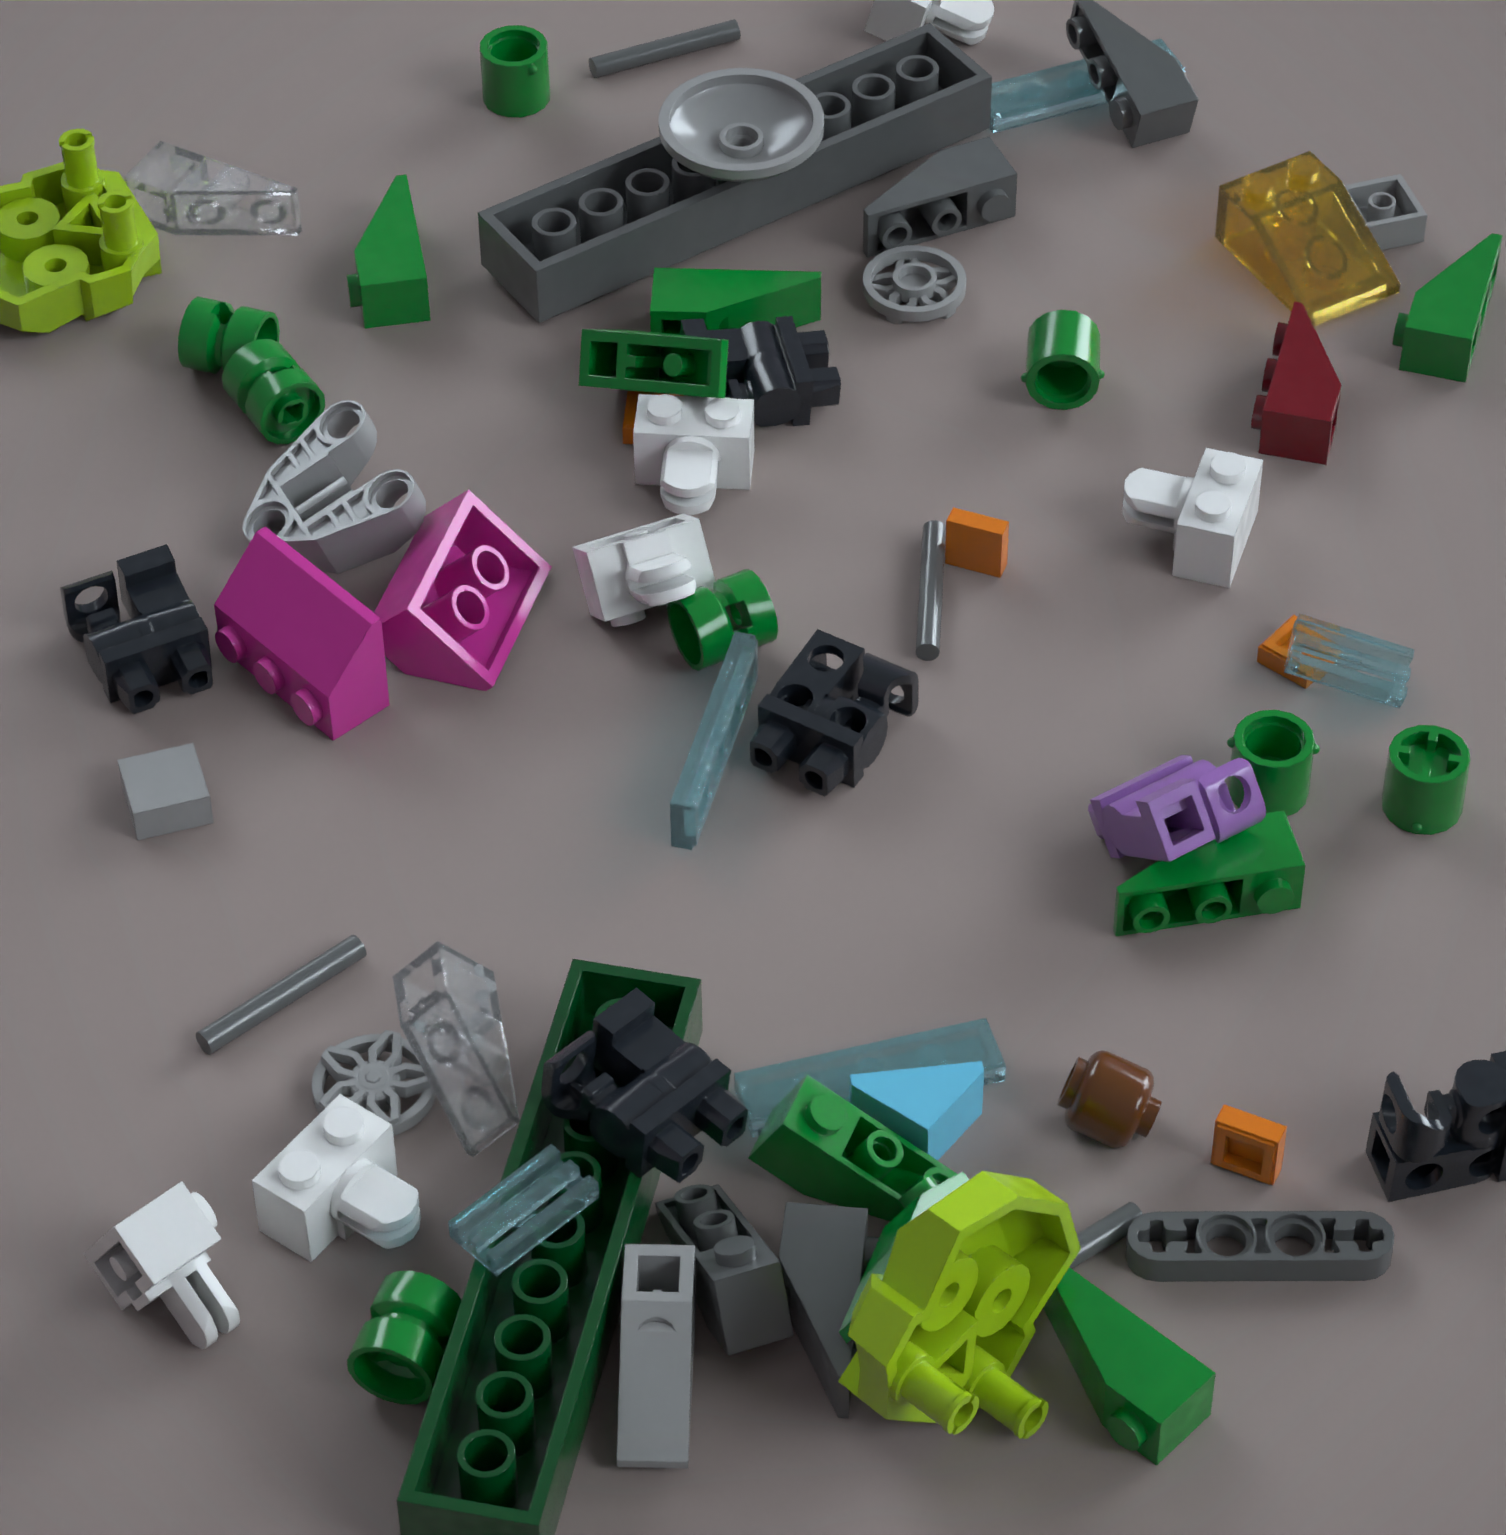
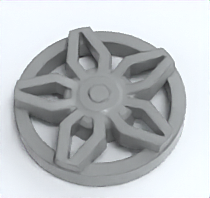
M920 245L895 247L878 254L867 264L863 273V294L872 308L885 315L886 320L899 325L903 321L923 322L938 318L948 319L955 314L956 308L965 297L966 273L958 260L942 250ZM920 261L930 262L940 267H930ZM896 263L894 272L878 274L885 267ZM956 286L955 290L948 295L947 291Z
M385 1030L382 1034L357 1036L336 1046L330 1045L322 1053L321 1060L316 1066L312 1078L313 1101L318 1114L339 1094L343 1096L349 1095L348 1099L391 1123L393 1136L414 1127L427 1115L433 1106L437 1091L435 1069L428 1055L413 1042L402 1038L400 1033ZM368 1052V1061H364L360 1054ZM383 1052L392 1053L386 1061L377 1060ZM402 1056L409 1059L414 1064L407 1062L402 1064ZM345 1063L354 1066L352 1070L345 1069L339 1064ZM331 1075L336 1083L324 1094L325 1082L328 1076ZM405 1078H413L409 1081H401ZM422 1093L417 1102L401 1114L400 1097L408 1098ZM389 1109H391L390 1118L384 1113Z

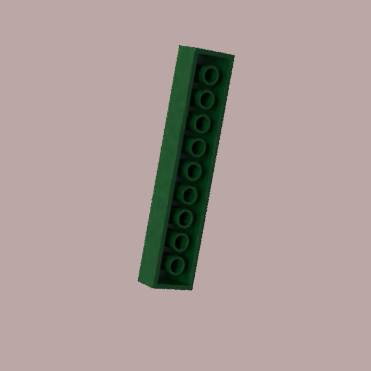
M572 959L396 1500L401 1535H555L621 1310L625 1244H640L661 1171L654 1167L639 1178L625 1167L626 1158H620L612 1154L593 1138L590 1132V1118L581 1121L554 1116L544 1104L541 1093L544 1063L587 1031H592L594 1018L636 987L655 1003L654 1016L683 1041L694 1043L698 1046L703 1031L701 979ZM577 1055L569 1060L561 1074L572 1065ZM594 1067L596 1077L603 1074Z

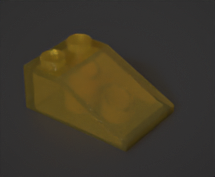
M1311 151L1219 185L1215 238L1290 311H1292L1294 301L1303 303L1313 326L1400 292L1399 280L1342 180Z

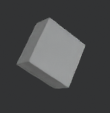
M1401 174L1338 186L1335 214L1360 255L1424 242L1427 214Z
M193 743L117 760L121 786L137 840L214 823L209 791Z

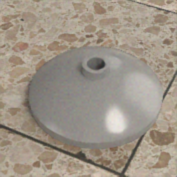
M754 68L723 69L694 77L678 86L668 95L659 112V136L667 152L676 161L698 174L731 182L758 181L773 178L790 171L803 163L816 151L824 134V112L821 103L813 92L788 76Z

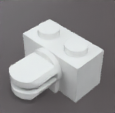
M874 0L864 31L888 41L930 23L941 33L965 44L974 45L985 38L994 14V5L992 0Z
M639 394L633 430L635 484L659 485L661 499L665 508L676 514L696 515L708 511L715 499L716 488L750 490L755 452L754 399Z
M1206 448L1194 478L1138 468L1125 479L1122 514L1125 521L1129 524L1174 533L1172 576L1230 588L1258 512L1263 460Z
M686 514L673 516L572 547L590 615L604 622L610 620L612 627L625 626L646 618L645 609L664 605L667 607L669 602L694 594L697 587L703 586L711 590L715 582L700 520Z
M339 1094L252 1180L259 1231L310 1262L337 1236L346 1240L354 1231L385 1249L402 1246L413 1239L420 1228L421 1221L419 1194L415 1187L396 1177L398 1174L392 1124Z
M182 1181L115 1225L83 1254L121 1310L133 1304L135 1309L139 1311L160 1296L191 1343L200 1349H206L217 1341V1330L221 1333H229L239 1326L240 1316L238 1309L207 1266L211 1259L206 1251L221 1240V1237L215 1230L217 1226L216 1216L208 1202L199 1193H190Z

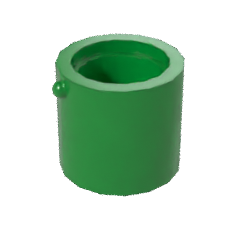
M508 25L487 33L480 42L483 102L486 107L497 115L509 118L526 117L544 109L550 101L548 41L544 35L534 28L522 25Z
M1061 309L1043 314L1035 319L1028 330L1026 373L1021 375V381L1026 384L1029 395L1036 402L1050 409L1068 410L1078 408L1091 401L1098 392L1100 379L1105 376L1104 371L1100 369V333L1097 325L1088 316L1077 311Z
M1262 710L1247 715L1237 724L1233 737L1227 741L1228 746L1232 748L1231 761L1243 758L1251 764L1264 799L1266 813L1285 810L1287 817L1293 815L1306 804L1310 788L1313 755L1320 751L1319 745L1315 744L1313 730L1303 719L1289 712ZM1229 776L1228 789L1231 799L1240 808L1244 800V787L1238 778Z
M1436 725L1413 726L1404 729L1394 736L1388 750L1382 792V810L1390 822L1402 830L1424 835H1433L1447 831L1458 822L1463 810L1470 767V749L1464 740L1451 730Z

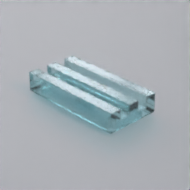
M1299 613L1292 628L1284 673L1400 709L1407 696L1408 687L1405 686L1410 678L1411 668H1409V665L1413 660L1415 649ZM1302 652L1307 653V654H1310V655H1313V656H1316V657H1320V658H1323V659H1326V660H1329V661H1332V662H1335V663L1332 664V663H1329V662H1326V661H1323V660H1319V659H1316V658H1313V657H1310V656H1307V655H1303ZM1358 670H1361V671H1364V672H1367V673H1371V674H1374V675H1377V676H1380V677H1383V678H1386V679H1390V680H1392V681L1389 682V681H1386V680H1383V679H1380V678H1377V677H1374V676H1370V675H1367V674L1358 672Z
M550 1144L448 1221L449 1237L495 1276H498L598 1199V1182L590 1175L583 1179L580 1176L579 1166L570 1159L566 1163L561 1161L560 1151ZM564 1187L568 1190L535 1215L536 1209ZM513 1226L518 1228L492 1249L488 1247L489 1244Z

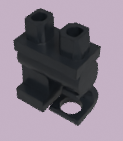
M792 316L776 317L775 325L768 321H754L741 328L707 330L703 318L681 320L680 335L728 340L725 397L754 399V422L760 427L785 424L790 420L793 426L810 425L811 407L839 405L841 378L837 366L828 367L829 344L824 330L797 332Z
M167 544L116 561L121 601L131 619L121 622L116 581L112 570L60 587L63 612L68 630L74 639L84 643L88 662L98 680L103 684L104 692L110 703L121 700L131 713L136 714L154 708L156 703L160 701V686L178 681L182 691L191 695L212 687L213 677L208 628L202 617L199 616L193 601L189 599L176 572L175 559ZM94 586L104 588L101 596L95 601L88 604L75 603V599L83 590Z
M817 629L776 683L770 695L766 694L757 705L758 729L750 741V762L753 766L771 774L779 771L787 759L800 764L799 781L806 789L824 797L840 782L855 788L864 776L863 769L869 767L875 761L884 745L888 730L887 716L889 715V710L907 717L912 716L916 712L919 703L918 675L913 671L870 653L865 654L864 648ZM827 654L838 656L842 659L843 664L838 669L827 666ZM900 686L904 696L895 695L891 691L895 687Z
M636 987L595 1017L592 1031H587L544 1063L541 1086L544 1104L554 1116L581 1121L590 1118V1132L593 1138L612 1154L620 1158H626L625 1167L639 1178L655 1167L677 1183H680L696 1171L703 1159L704 1145L694 1137L703 1131L720 1146L727 1147L743 1135L746 1129L748 1109L728 1091L731 1069L717 1058L712 1061L702 1048L694 1043L683 1041L654 1016L655 1003ZM577 1055L572 1065L561 1074L569 1060ZM594 1067L603 1074L596 1077Z
M1506 1051L1492 1053L1490 1061L1471 1060L1463 1063L1456 1071L1453 1087L1448 1094H1442L1440 1090L1427 1093L1424 1107L1425 1116L1414 1110L1399 1075L1396 1072L1388 1074L1380 1111L1372 1114L1365 1150L1388 1202L1476 1184L1488 1179L1493 1173L1498 1182L1506 1181Z

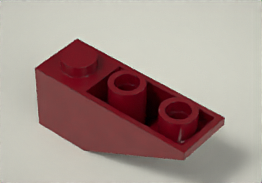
M1294 301L1288 324L1281 322L1277 324L1272 355L1278 356V359H1267L1263 375L1262 392H1268L1267 396L1257 394L1253 408L1251 428L1261 430L1258 451L1260 454L1327 465L1337 427L1342 385L1303 303Z

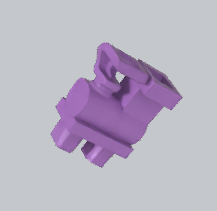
M1180 755L1090 799L1091 803L1088 806V812L1096 834L1105 840L1111 858L1130 856L1167 862L1216 839L1218 844L1260 823L1266 816L1264 799L1253 768L1247 760L1237 758L1216 768L1209 761L1203 759L1193 763L1191 755ZM1229 776L1238 778L1244 787V800L1237 810L1234 807L1228 787L1224 781Z

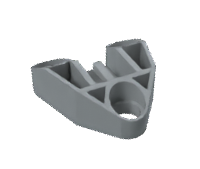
M344 400L329 406L267 470L244 518L242 528L249 542L254 534L265 526L272 532L280 531L277 534L278 537L321 571L339 574L395 553L419 530L426 512V500L412 475L400 469L383 472L355 491L352 490L350 486L374 453L377 443V430L360 403ZM357 424H359L358 427H357V429H356L351 435H349V436L346 437V435L348 434V432H349L354 426H356ZM408 493L406 499L400 505L394 507L398 499Z

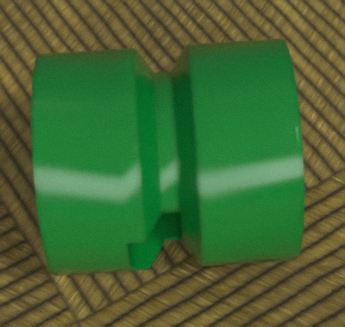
M197 296L186 308L181 321L178 335L179 361L182 367L217 374L221 367L224 370L232 355L245 344L257 339H271L279 342V320L273 312L241 306L234 311L230 303Z
M271 339L252 341L236 351L225 365L222 375L223 389L242 412L247 415L261 434L272 443L290 444L295 442L324 412L326 406L324 393L279 342Z
M744 569L718 579L713 583L712 591L700 586L695 589L694 594L669 602L667 605L668 622L678 650L689 666L697 671L728 660L732 656L733 648L738 652L746 653L777 639L778 622L773 602L761 579L749 569Z
M395 1271L386 1275L370 1307L371 1319L362 1326L347 1358L348 1372L354 1381L368 1393L385 1401L397 1404H418L427 1400L432 1393L462 1301L457 1292L443 1281L416 1271Z

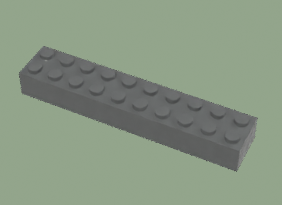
M926 24L795 79L811 90L821 103L824 112V134L816 151L803 163L790 171L773 178L750 182H731L709 178L690 170L676 161L667 152L659 136L478 212L481 264L538 323H541L654 274V268H668L989 129L992 76L932 24Z

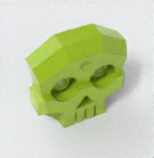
M70 129L60 136L58 141L62 151L63 162L22 174L21 182L0 186V324L22 332L50 333L83 315L87 322L133 304V296L142 278L162 273L157 231L121 174L97 168L94 136L86 129Z
M981 1171L898 1229L884 1275L871 1273L852 1312L848 1336L856 1342L857 1352L838 1382L886 1420L938 1423L948 1434L956 1435L970 1424L977 1410L981 1408L1012 1430L1018 1438L1028 1439L1034 1435L1048 1414V1402L1041 1397L1038 1398L1010 1377L1036 1332L1033 1324L1081 1250L1068 1204L1030 1178Z

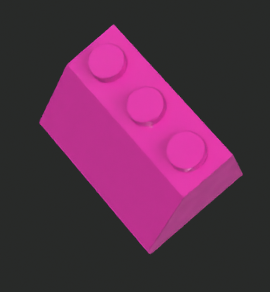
M468 489L424 516L419 530L414 535L374 612L382 621L385 656L407 675L481 691L491 689L552 566Z
M266 526L258 530L214 604L218 630L215 633L216 644L228 661L232 663L238 662L253 674L259 685L267 693H276L293 707L296 715L303 723L308 726H316L334 741L390 705L381 618Z

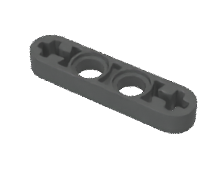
M1366 1211L1150 1212L1135 1218L1130 1224L1127 1234L1125 1258L1128 1267L1135 1275L1145 1280L1157 1282L1366 1281L1376 1279L1385 1274L1390 1267L1395 1234L1392 1226L1383 1217ZM1225 1236L1239 1241L1244 1249L1234 1256H1221L1212 1252L1207 1243L1215 1237ZM1295 1236L1306 1240L1311 1245L1312 1250L1305 1255L1292 1256L1282 1252L1275 1243L1283 1237ZM1326 1239H1332L1331 1251L1333 1253H1324ZM1186 1240H1195L1194 1253H1187L1188 1241ZM1354 1240L1366 1241V1246L1372 1251H1359V1247ZM1149 1241L1162 1242L1165 1252H1152V1246Z

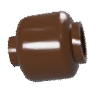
M1101 1050L1091 1055L1088 1061L1081 1057L1077 1058L1064 1084L1057 1105L1066 1109L1065 1123L1071 1130L1117 1149L1124 1147L1131 1140L1134 1133L1145 1138L1147 1137L1158 1115L1162 1101L1151 1096L1154 1087V1077L1148 1069L1108 1051Z

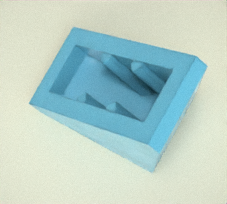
M982 1061L850 1074L849 1102L938 1161L982 1114L983 1063Z

